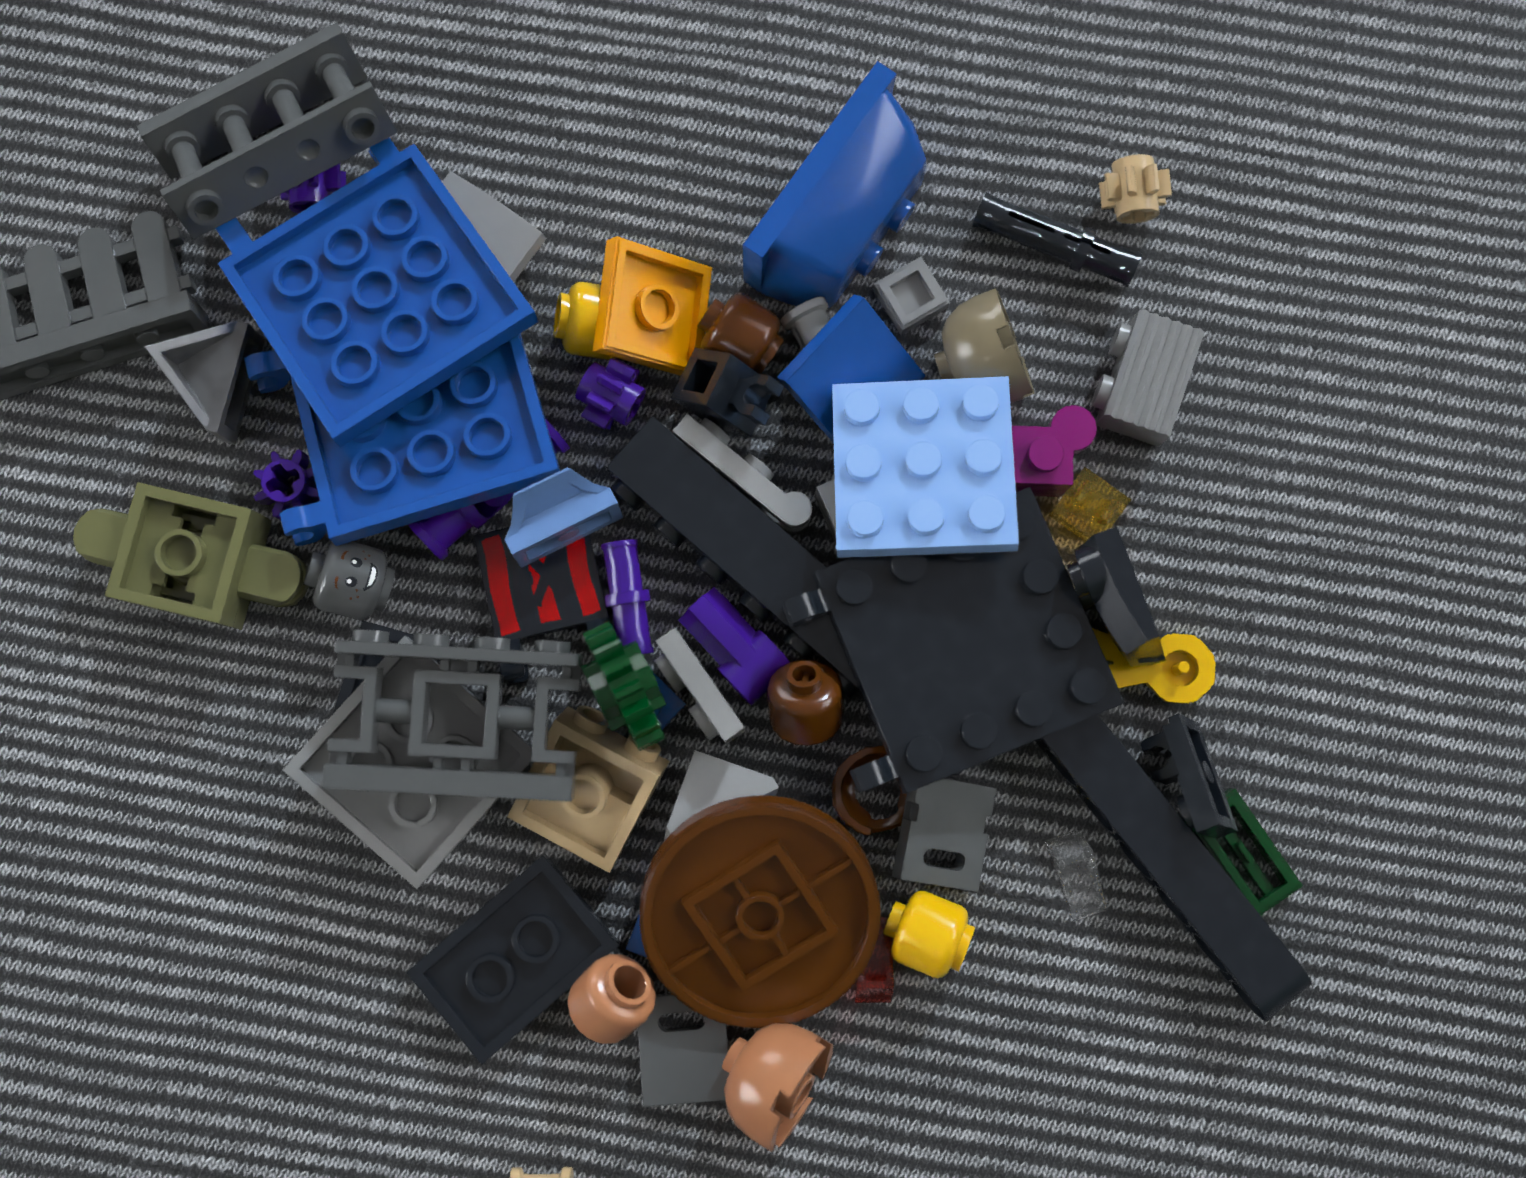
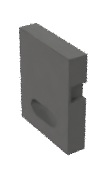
M943 778L907 793L892 877L900 880L978 892L989 835L984 833L987 816L992 817L997 788ZM928 849L954 852L956 861L949 868L929 865L924 862V854Z
M671 993L656 994L653 1012L638 1028L643 1107L725 1100L724 1088L729 1073L722 1069V1064L728 1053L727 1024L705 1017V1022L701 1026L666 1029L659 1022V1018L662 1015L695 1011L684 1005Z

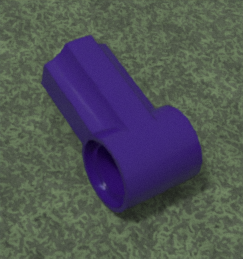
M715 587L702 595L678 619L682 626L719 665L717 670L750 706L767 692L769 680L776 670L790 662L760 629L755 631L741 616L739 611Z

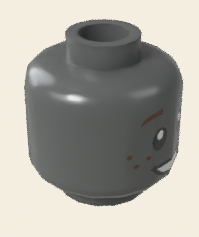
M331 541L324 554L312 552L303 585L314 588L312 599L316 608L356 620H366L373 614L374 610L384 611L392 589L395 568L387 566V556L380 549L353 541L336 546Z

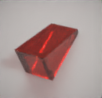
M889 917L880 918L878 939L873 954L866 968L854 983L855 1003H891L894 991L893 958L891 955L892 940L891 937L883 934Z

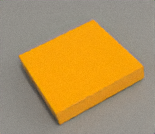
M618 236L606 240L593 352L681 376L694 348H700V342L705 335V332L698 328L697 325L708 309L712 267Z

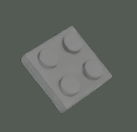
M673 628L655 642L663 654L656 658L654 662L676 693L687 687L695 698L697 704L689 708L688 711L709 741L720 735L724 742L728 744L745 732V727L677 629Z

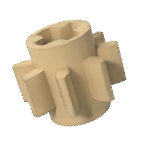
M1144 154L1130 155L1114 161L1111 165L1112 173H1105V181L1099 183L1101 208H1114L1117 221L1121 223H1141L1156 218L1159 215V206L1165 205L1166 198L1172 196L1170 170H1157L1154 158Z

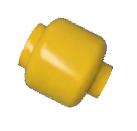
M577 282L571 286L568 294L559 293L555 309L553 335L554 338L562 339L564 350L571 355L604 360L612 358L611 356L593 352L601 289L600 284Z
M921 890L911 896L907 905L898 901L895 902L883 934L894 938L891 955L896 962L933 978H942L949 972L950 968L959 972L976 927L967 924L969 919L968 912L963 906Z

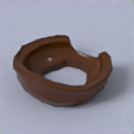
M866 746L850 755L838 767L831 784L832 805L841 821L857 833L863 835L890 830L901 826L907 794H903L900 784V795L897 802L898 811L887 818L874 820L858 803L855 794V784L849 772L857 767L887 756L884 746Z

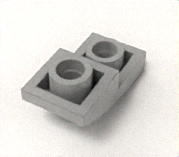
M450 171L442 183L514 282L547 238L541 231L511 209Z

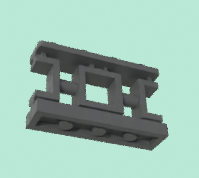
M357 629L352 630V641H334L337 665H334L333 677L364 679L360 739L328 738L327 751H330L329 763H324L322 789L569 802L575 798L577 751L547 749L551 690L581 691L583 655L570 653L571 642L535 640L534 651L510 650L511 639L474 637V648L450 647V635L413 633V644L389 643L390 632ZM359 656L440 660V671L414 669L412 700L382 698L384 668L359 666ZM480 662L562 667V678L537 676L535 707L502 705L504 675L480 673ZM431 683L487 686L483 746L427 743ZM380 723L410 724L408 755L432 756L433 767L351 763L352 752L376 753L378 751ZM500 729L533 731L531 762L556 763V773L473 769V759H498Z

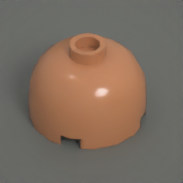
M774 1023L759 1029L749 1041L739 1037L729 1049L722 1064V1069L729 1073L724 1094L726 1108L734 1124L750 1139L770 1152L774 1150V1145L780 1147L795 1129L813 1099L807 1097L815 1080V1076L812 1073L823 1080L833 1054V1044L814 1032L794 1024Z

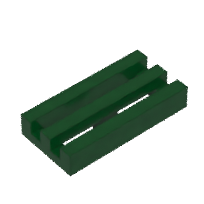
M1229 788L1224 793L1232 813L1282 884L1276 888L1272 886L1236 832L1223 836L1222 838L1262 894L1263 897L1257 900L1217 840L1197 833L1195 828L1190 829L1257 912L1262 915L1303 885L1237 790Z

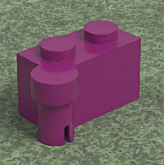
M1071 405L1057 411L1048 423V427L1012 425L1016 492L1031 487L1034 496L1061 497L1073 485V456L1085 450L1096 436V420L1091 412L1084 407Z

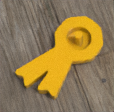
M1093 629L1106 661L1114 663L1108 666L1118 689L1146 683L1164 702L1190 703L1202 697L1215 682L1216 662L1214 655L1194 635L1174 633L1163 636L1160 641L1166 661L1153 665L1131 667L1114 644L1110 635Z

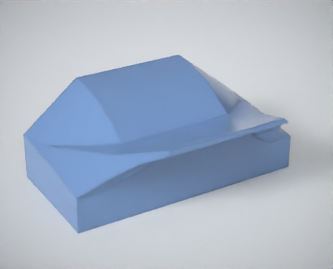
M567 467L513 494L511 525L504 540L512 556L522 568L622 519L623 515L610 487L594 484Z

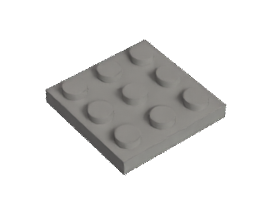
M404 636L398 644H413V640ZM385 657L377 665L379 668H384L382 698L412 700L414 669L440 671V664L434 659ZM363 681L286 765L283 771L412 886L418 889L499 798L322 789L324 763H329L330 751H327L328 738L360 739ZM431 683L427 743L483 746L486 705L463 685ZM380 723L378 751L376 753L352 752L351 763L433 767V757L408 755L410 724ZM500 729L498 759H473V769L523 772L531 763L532 746L514 730Z

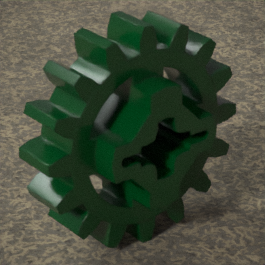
M609 621L582 633L594 661L581 666V669L611 731L613 732L626 726L638 751L665 739L654 711L666 706V702L637 642L633 641L622 646Z

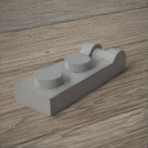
M686 414L672 432L678 439L786 533L798 534L807 529L812 514L810 499L801 492L784 493L770 481L774 473L752 454L748 453L743 459L727 446V443L730 441L729 436L711 420L704 418L698 423L690 415Z

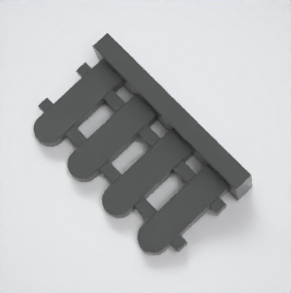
M145 211L137 215L132 222L133 239L117 244L106 230L94 227L87 229L80 235L77 242L79 256L63 260L51 246L38 244L31 247L24 255L23 264L25 272L9 276L0 266V400L148 355L149 353L145 346L211 328L208 314L191 296V294L197 293L194 280L189 274L181 275L175 247L185 244V241L177 225L170 227L164 218L155 211ZM138 259L145 288L128 293L121 263ZM84 275L90 305L74 309L68 280ZM29 292L35 322L20 326L14 296Z

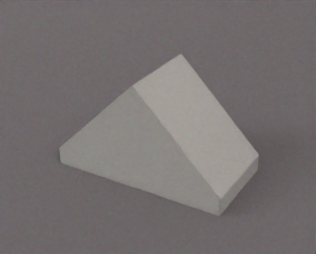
M695 750L667 824L664 841L684 821L709 806L738 797L754 795L776 796L779 787L775 779Z

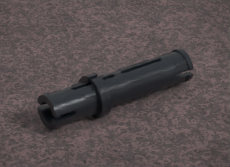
M987 192L981 201L972 227L981 228L1025 247L1070 263V270L1079 273L1081 268L1119 282L1125 287L1129 286L1142 257V253L1139 251L1135 252L1095 236L1097 230L1086 226L1085 230L1081 231L1037 212L994 197Z

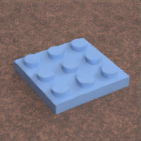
M1009 376L832 384L837 558L1013 552L1018 550L1019 537Z

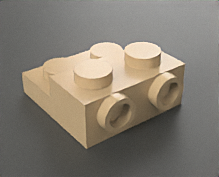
M568 706L554 720L548 732L547 749L577 751L575 798L571 802L516 799L507 817L610 873L639 817L646 809L670 761L659 756L661 748L657 743L638 751L631 735L626 738L615 731L612 732L608 728V723L601 711L589 706H579L577 710ZM534 762L529 772L556 773V763Z

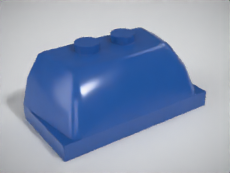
M879 61L876 62L744 242L743 281L761 294L793 306H798L816 297H824L828 303V308L832 307L857 273L866 277L875 266L884 250L878 244L887 231L891 229L896 233L899 232L913 212L915 204L910 199L922 184L926 170V157L913 122L892 95L897 74Z

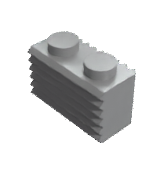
M1139 310L1128 324L1120 322L1108 353L1117 357L1111 376L1105 374L1101 376L1091 402L1092 407L1099 409L1096 425L1157 447L1170 438L1204 331L1201 328H1193L1191 325L1182 324L1180 321H1172L1168 317H1161L1157 313H1149L1147 310Z

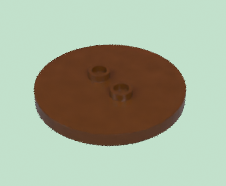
M770 795L738 797L714 804L694 814L678 826L660 846L650 863L642 886L640 899L641 939L646 956L659 980L672 995L691 1010L714 1021L738 1027L763 1028L774 1023L791 1024L809 1018L826 1009L842 997L858 980L873 954L878 939L881 915L880 897L874 873L861 846L830 815L816 807L785 797Z

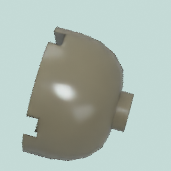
M996 288L978 294L958 305L947 317L941 332L944 350L934 354L942 379L1009 376L1010 403L1035 394L1027 366L1015 339L1014 330Z

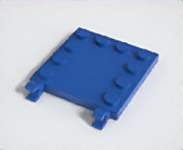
M390 137L369 147L368 152L377 164L376 167L255 241H252L237 218L215 228L232 253V255L220 261L218 265L339 448L539 322L535 311L416 145L412 144L399 152Z
M521 333L340 448L318 418L275 350L254 353L244 358L248 378L250 381L257 380L261 393L277 391L285 387L290 379L292 381L320 499L316 503L297 506L280 512L284 535H293L296 546L314 543L322 539L326 533H328L329 539L336 546L522 490L560 471Z

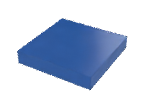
M854 294L777 376V379L834 444L832 384L923 380L926 375L867 300Z

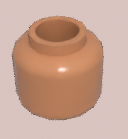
M609 954L595 960L571 986L567 1001L569 1016L575 1027L586 1038L600 1044H614L630 1036L647 1020L654 1010L656 992L654 982L648 971L638 961L623 954Z

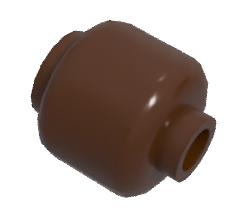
M744 293L732 295L725 304L715 298L697 325L698 328L705 332L700 342L701 349L731 353L758 374L764 371L784 340L782 336L777 334L780 328L779 318Z
M802 659L787 663L778 668L771 676L767 689L769 719L773 730L781 739L794 745L810 746L823 743L837 733L843 722L844 694L843 685L836 671L829 665L817 660Z

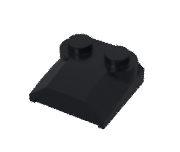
M1116 526L1094 534L1077 549H1074L1077 561L1067 565L1084 611L1096 608L1111 639L1131 667L1153 665L1166 661L1160 636L1118 527Z

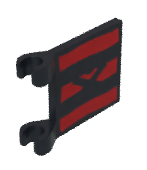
M510 527L473 535L494 635L497 638L511 639L510 650L524 651L521 640L587 625V631L607 621L611 625L608 610L605 606L604 592L590 534L522 568L512 556L504 540ZM499 663L501 675H504V679L509 684H517L529 679L528 665Z

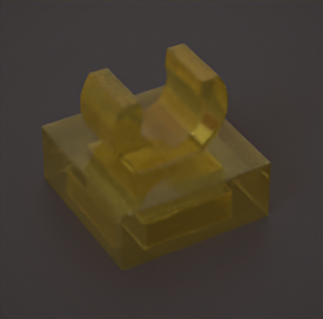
M1084 467L1073 480V485L1057 502L1049 516L1082 540L1087 541L1094 534L1110 529L1131 499Z

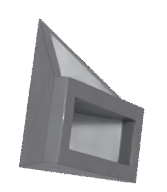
M233 321L145 346V349L205 430L226 443L236 445L253 381H250L248 378L244 358L251 354L262 352L265 338L250 324Z

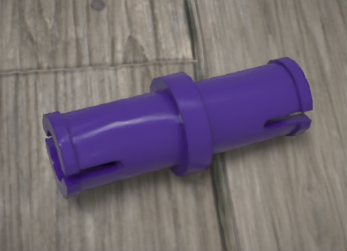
M627 539L601 544L610 594L604 596L606 608H612L615 633L622 646L636 641L642 654L654 653L645 602H650L651 599L649 589L643 590L637 550L638 540Z

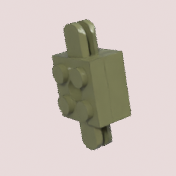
M137 482L128 514L102 508L89 510L78 520L74 528L73 542L76 551L90 562L112 568L105 596L127 603L242 630L250 601L275 607L293 606L305 596L309 586L303 585L307 565L289 552L265 547L272 520L249 508Z

